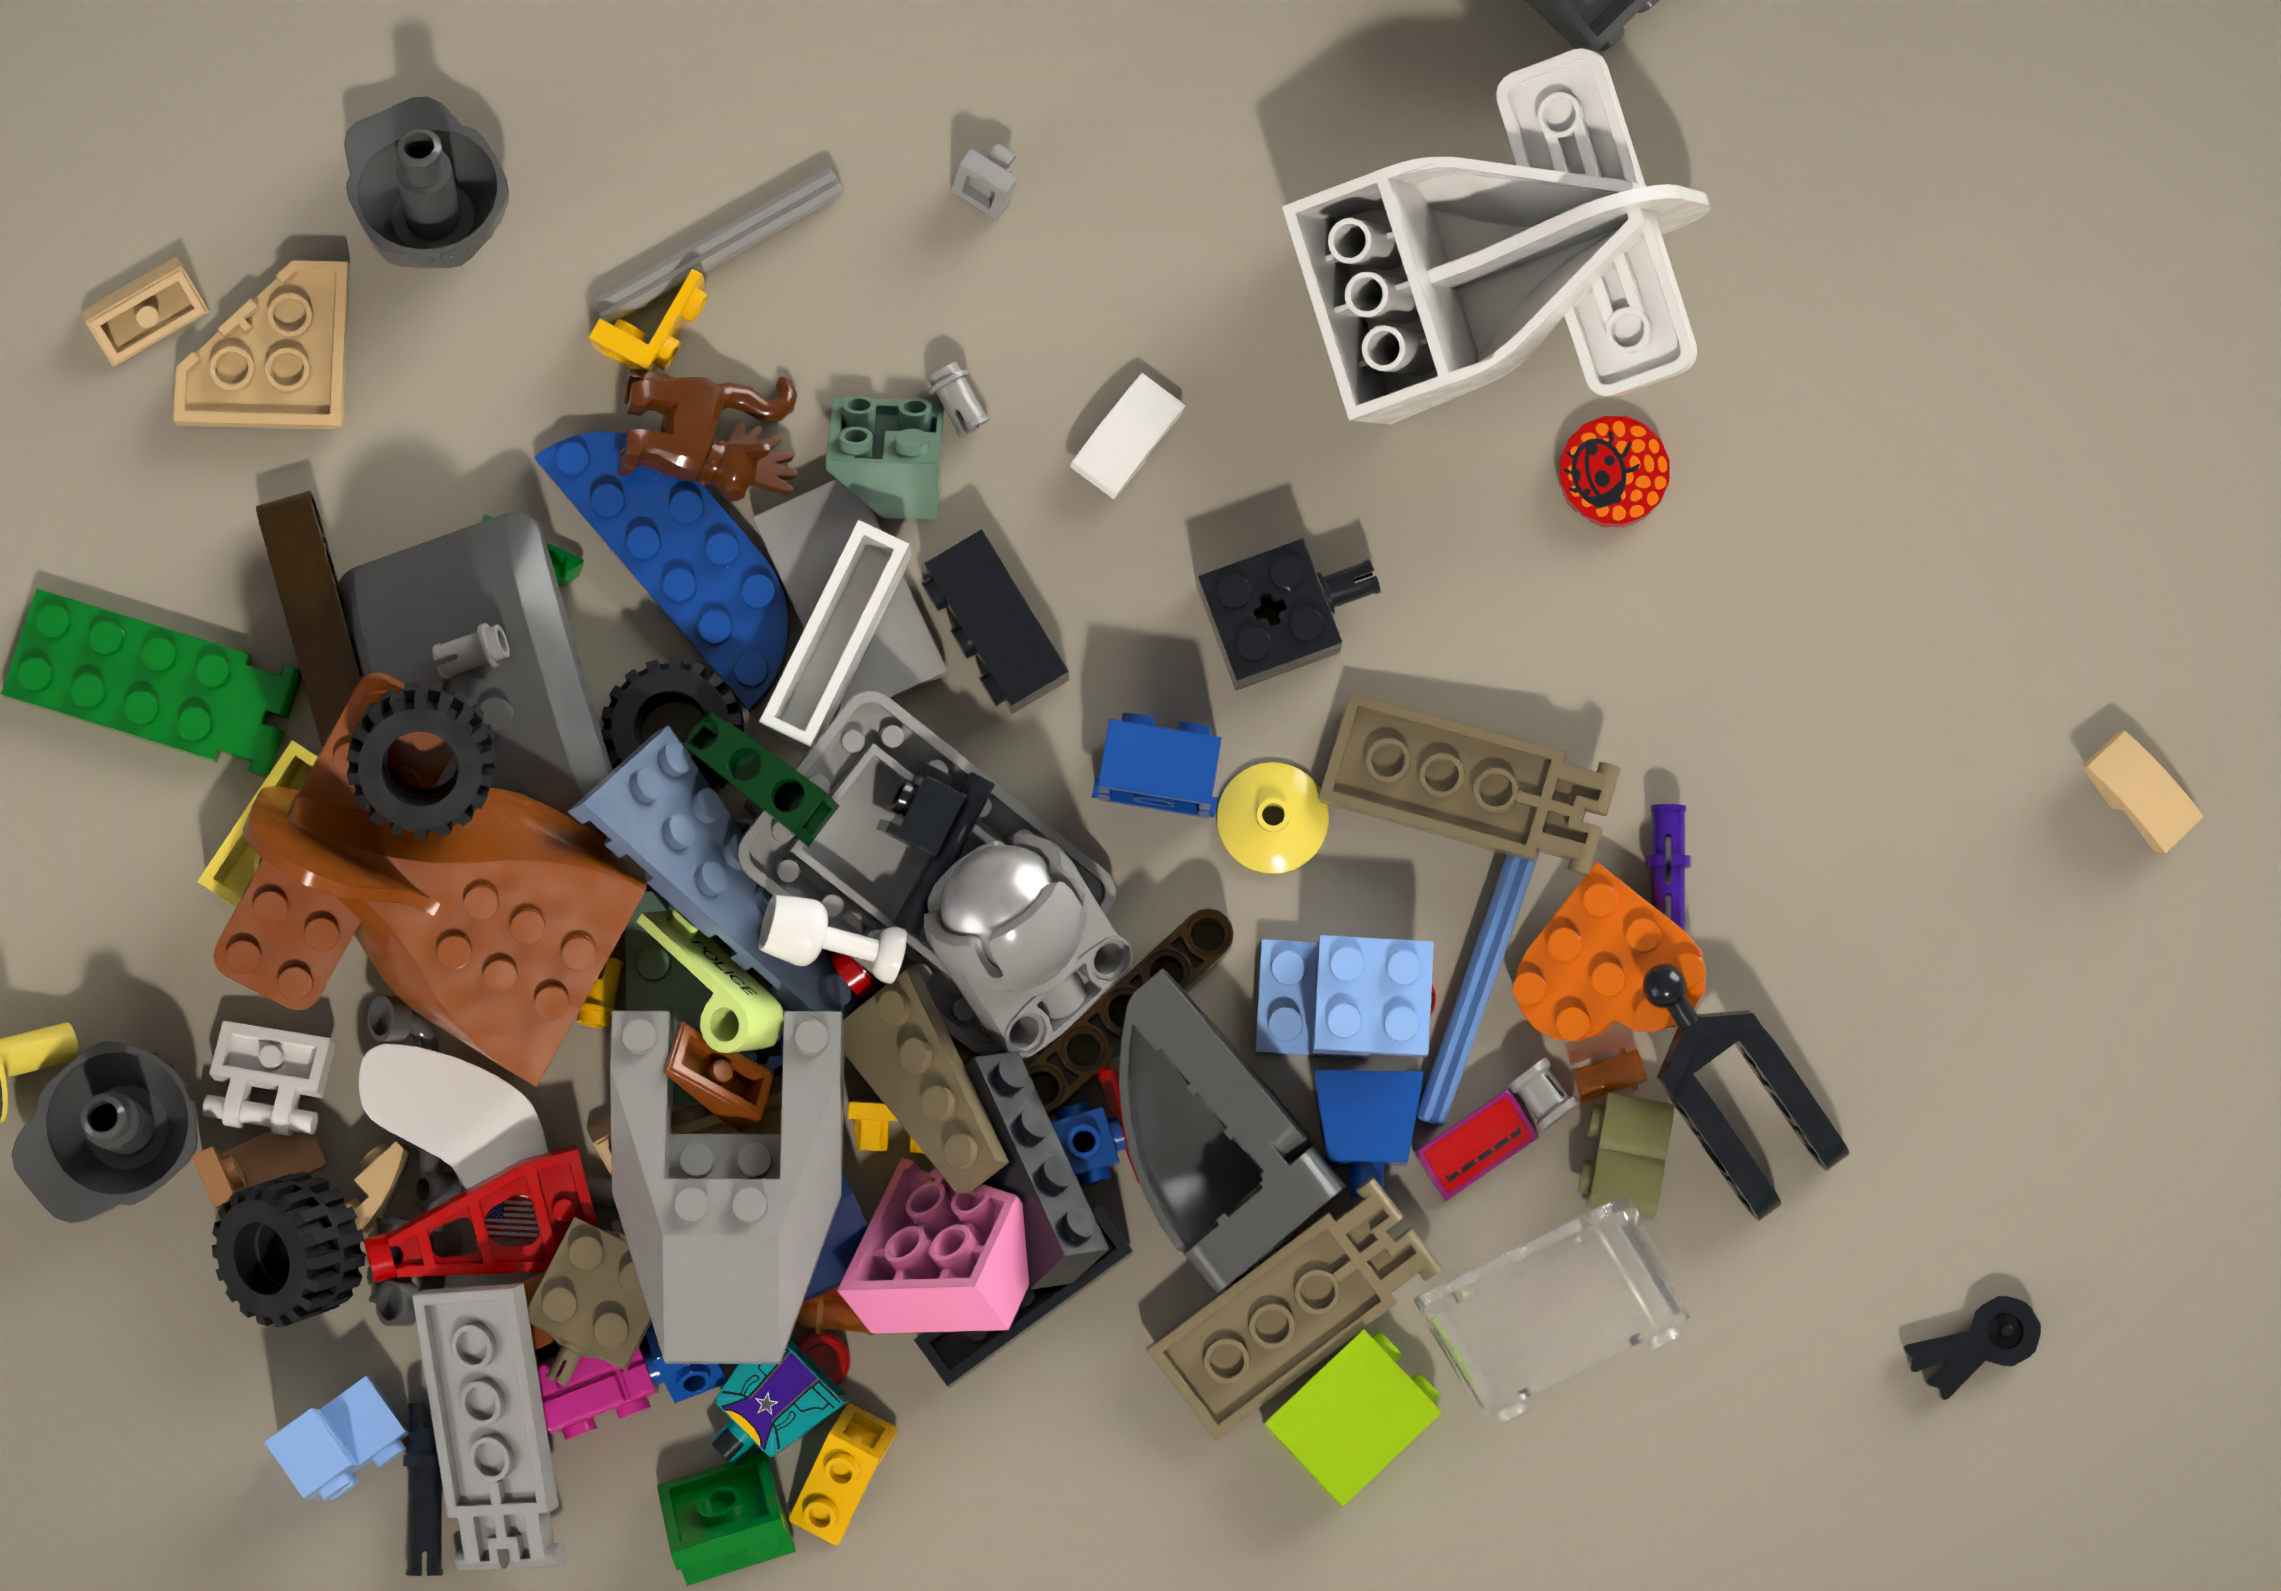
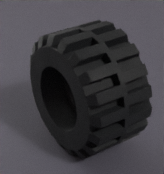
M669 658V663L659 664L656 659L646 662L647 668L638 673L635 669L631 670L625 675L627 681L621 687L615 685L609 696L612 700L608 707L604 706L601 716L604 722L601 733L613 770L642 744L640 734L646 718L652 711L664 704L672 702L690 704L697 708L702 715L709 710L726 723L730 722L742 732H744L743 723H745L739 705L724 680L716 673L711 674L708 672L704 665L694 661L692 665L685 664L682 658ZM693 755L691 757L713 790L718 786L723 789L728 784L726 780Z
M418 682L405 684L403 691L396 693L394 688L383 693L381 700L377 704L372 702L364 711L361 721L357 723L349 746L347 777L349 785H354L355 801L360 808L365 805L369 808L368 818L376 825H379L382 820L391 825L389 832L398 836H402L403 829L414 831V839H427L428 832L437 831L439 837L452 833L455 824L460 823L463 827L473 819L474 811L477 808L481 809L483 807L490 787H492L497 762V747H494L493 743L495 734L491 724L486 725L484 723V712L477 704H474L472 707L465 702L466 695L457 689L454 690L453 694L443 692V684L431 682L429 688H419ZM412 732L434 734L447 742L454 751L457 758L455 774L444 784L432 788H418L406 784L395 775L389 765L388 750L391 744L399 737Z
M305 1172L291 1173L237 1191L230 1196V1202L224 1203L218 1212L221 1221L214 1223L212 1232L217 1239V1244L212 1245V1256L218 1260L219 1269H216L219 1281L224 1280L227 1286L225 1293L231 1302L238 1301L240 1303V1312L248 1318L255 1316L258 1324L264 1326L274 1324L276 1327H284L338 1308L340 1304L347 1302L353 1296L352 1289L360 1285L363 1276L358 1268L365 1265L366 1253L361 1251L360 1243L364 1242L362 1229L357 1230L354 1220L358 1217L353 1207H346L344 1204L345 1196L338 1188L330 1190L328 1180L321 1176L312 1178L310 1173Z

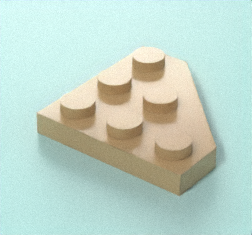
M292 260L275 275L277 278L253 300L250 298L217 328L219 331L197 352H191L176 366L173 422L176 426L343 430L350 289L349 263L344 261Z

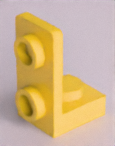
M694 269L690 271L649 344L643 342L646 334L628 322L617 319L613 326L599 318L589 336L593 348L630 369L657 372L658 368L666 371L672 364L681 346V341L677 340L676 337L686 320L691 323L696 321L708 299V293L703 291L706 285L703 274Z
M848 1402L824 1442L792 1509L789 1521L833 1545H838L854 1516L875 1470L890 1448L899 1428Z

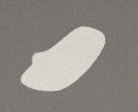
M381 1044L375 1046L362 1058L359 1072V1094L362 1108L370 1119L387 1131L442 1159L453 1168L466 1189L471 1188L521 1159L548 1152L544 1132L533 1105L520 1091L495 1074L453 1056L400 1044Z

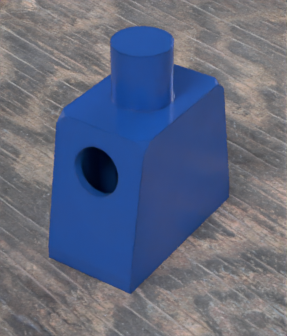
M1314 1071L1313 1086L1325 1160L1329 1165H1350V1198L1361 1199L1355 1190L1371 1177H1374L1384 1190V1166H1406L1408 1163L1423 1082V1071Z

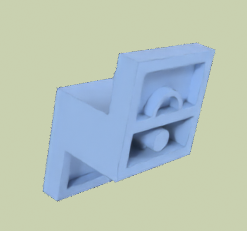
M1320 935L1318 942L1262 939L1255 1053L1368 1060L1370 1054L1427 1057L1429 1050L1434 942Z

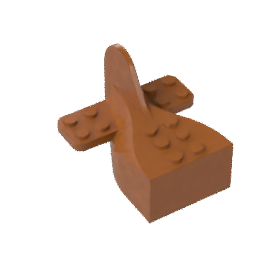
M370 673L357 683L301 788L294 790L278 786L266 787L260 790L252 804L243 827V835L251 848L262 857V860L216 944L213 954L214 963L217 969L226 977L284 1007L296 1011L306 1010L312 1007L320 998L354 935L383 980L410 1008L508 1071L537 1087L646 892L645 870L627 854L619 858L604 845L607 839L606 835L581 824L547 804L505 789L490 788L486 802L481 809L477 808L474 811L473 819L463 827L460 823L455 824L452 833L439 837L437 831L428 832L427 839H414V831L403 829L402 836H398L389 832L391 827L389 823L382 820L379 825H376L368 818L369 808L366 805L361 808L358 806L354 799L355 787L348 783V750L357 723L361 721L364 711L372 702L377 704L381 700L382 694L394 688L396 693L403 691L405 683L384 673ZM412 732L399 737L391 744L388 750V762L395 775L406 784L418 788H432L437 784L454 751L447 742L434 734Z

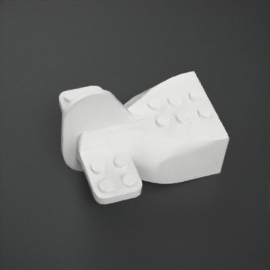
M1583 48L1573 49L1512 72L1499 83L1496 92L1497 104L1516 165L1458 157L1412 159L1382 168L1282 206L1350 421L1391 425L1488 385L1506 376L1527 360L1563 316L1567 322L1585 380L1589 388L1596 394L1608 397L1620 396L1682 374L1695 363L1697 345L1662 235L1700 219L1710 211L1711 207L1704 192L1671 184L1645 185L1608 66L1603 57L1597 52Z

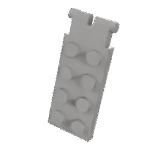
M524 1283L429 1289L413 1294L412 1298L448 1518H458L463 1548H458L455 1553L456 1568L459 1571L505 1569L509 1565L510 1555L515 1568L563 1566L566 1561V1549L562 1543H554L550 1512L558 1508L559 1504Z

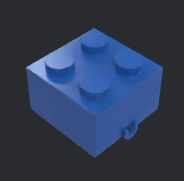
M1122 713L1121 721L1109 719L1100 777H1095L1092 798H1098L1099 796V801L1196 817L1215 818L1218 797H1213L1222 737L1211 736L1212 728L1198 723L1178 722L1177 730L1155 726L1156 718L1137 713Z

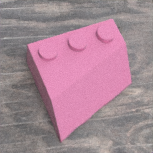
M901 1157L837 1291L871 1333L1009 1330L1029 1287L1023 1203L1017 1195L981 1184L969 1194L955 1192L936 1168L928 1172L920 1169L914 1161Z

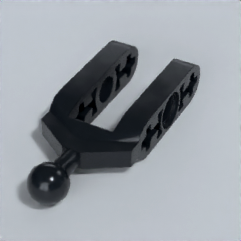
M1659 964L1647 972L1642 985L1646 1000L1652 1006L1660 1009L1666 1008L1679 1026L1657 1078L1748 1212L1757 1221H1760L1782 1205L1781 1200L1712 1098L1695 1077V1072L1735 1044L1802 1144L1825 1171H1828L1850 1154L1849 1150L1780 1047L1763 1028L1754 1013L1746 1010L1697 1014L1685 997L1687 982L1683 972L1676 966Z

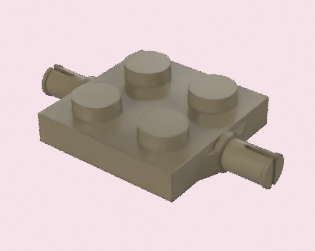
M574 1217L528 1306L530 1325L550 1334L561 1346L545 1377L554 1382L557 1381L558 1384L564 1387H568V1383L581 1357L601 1359L626 1372L652 1322L623 1227L620 1233L617 1231L601 1230Z

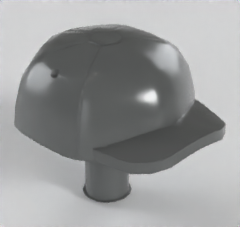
M412 97L384 111L355 122L346 131L344 147L350 173L346 183L348 199L373 247L387 262L402 267L414 268L458 267L469 261L493 236L494 231L501 223L508 205L509 188L507 178L485 138L477 130L461 125L457 118L441 102L430 97Z
M104 1041L88 1048L46 1084L39 1094L36 1112L30 1117L16 1137L11 1155L14 1170L20 1179L53 1217L72 1224L88 1221L112 1210L118 1205L136 1204L155 1193L192 1159L191 1156L197 1150L198 1133L196 1118L198 1110L195 1105V1098H192L190 1093L191 1089L187 1084L188 1080L183 1078L174 1069V1064H168L159 1058L157 1052L151 1054L144 1049L123 1043Z

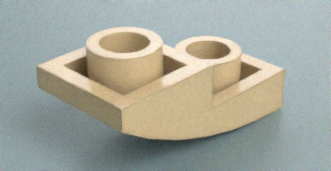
M2118 730L2081 766L2112 809L2124 810L2155 853L2166 854L2203 818V815L2169 773L2125 730Z
M397 1141L389 1148L384 1143L377 1145L358 1164L363 1172L354 1181L369 1197L362 1203L357 1198H354L346 1204V1207H353L358 1217L354 1220L357 1230L362 1229L364 1238L377 1225V1216H383L388 1209L406 1171L410 1152Z

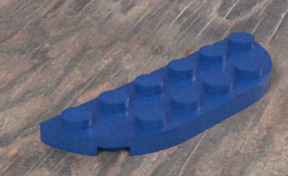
M610 431L584 433L559 441L537 454L534 459L712 670L724 680L729 690L732 691L750 713L764 699L778 678L786 656L789 632V615L785 596L778 577L763 554L704 485L702 486L696 481L672 478L653 469L638 467L629 477L618 475V454L620 449L625 448L627 433Z

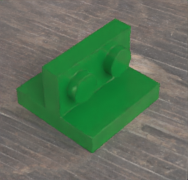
M764 1452L741 1458L735 1464L728 1462L657 1485L670 1553L676 1570L681 1569L687 1586L796 1552L794 1540L778 1497L772 1467L767 1454Z

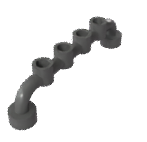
M378 996L372 1001L367 1014V1025L371 1036L375 1040L401 1042L410 1034L415 1041L416 1047L439 1052L437 1036L430 1022L416 1011H413L398 996ZM414 1145L419 1149L420 1173L414 1180L412 1191L415 1202L421 1206L422 1215L460 1194V1182L455 1174L443 1173L442 1159ZM444 1225L432 1231L430 1244L432 1251L437 1256L461 1255L462 1240L456 1230L445 1229ZM423 1276L419 1289L414 1282L409 1280L385 1281L379 1287L376 1295V1312L381 1323L385 1326L413 1325L416 1322L412 1295L422 1290L443 1289L446 1276Z

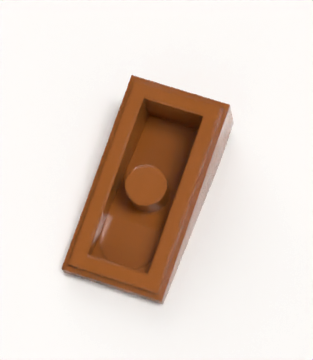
M683 1021L677 1025L663 1070L664 1074L719 1119L740 1132L761 1122L775 1075L774 1072L738 1052L721 1053L715 1051L703 1039L701 1031Z

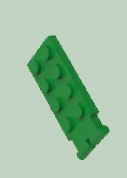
M36 589L1 695L212 762H218L220 753L250 761L248 772L267 778L272 770L284 731L265 725L268 714L289 719L302 675L299 669L282 665L279 675L250 666L252 656L248 653Z

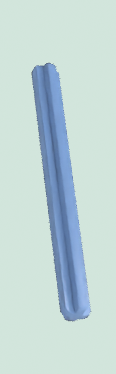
M1506 855L1417 1111V1119L1426 1124L1442 1127L1447 1121L1536 862Z

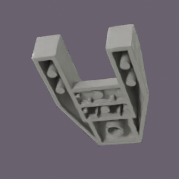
M612 1011L610 1057L612 1194L665 1364H781L842 1196L845 1026L842 1012L784 1011L781 1134H672L674 1081L663 1073L675 1035V1027L670 1011Z

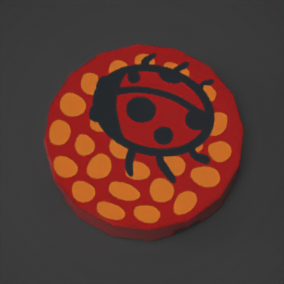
M1603 416L1583 424L1568 439L1559 460V485L1567 504L1576 513L1578 512L1582 517L1589 519V522L1601 527H1626L1644 520L1660 504L1670 481V460L1661 439L1646 424L1627 416Z

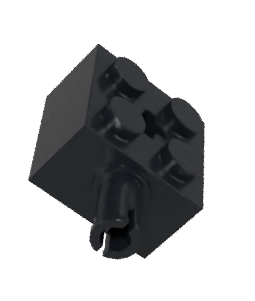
M1304 538L1198 576L1197 589L1235 691L1339 654L1343 642L1333 618V614H1335L1334 608L1372 594L1381 593L1377 576H1373L1372 573L1374 568L1371 561L1367 559L1360 564L1323 577L1321 572L1316 573ZM1270 604L1272 609L1282 610L1279 613L1277 625L1270 626L1266 618L1256 619L1260 615L1261 605Z

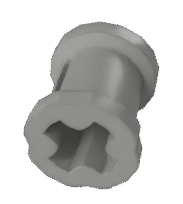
M1546 1057L1507 1086V1089L1512 1094L1517 1093L1537 1118L1538 1121L1535 1126L1540 1133L1556 1123L1580 1103L1576 1095L1569 1097L1549 1071L1551 1064Z

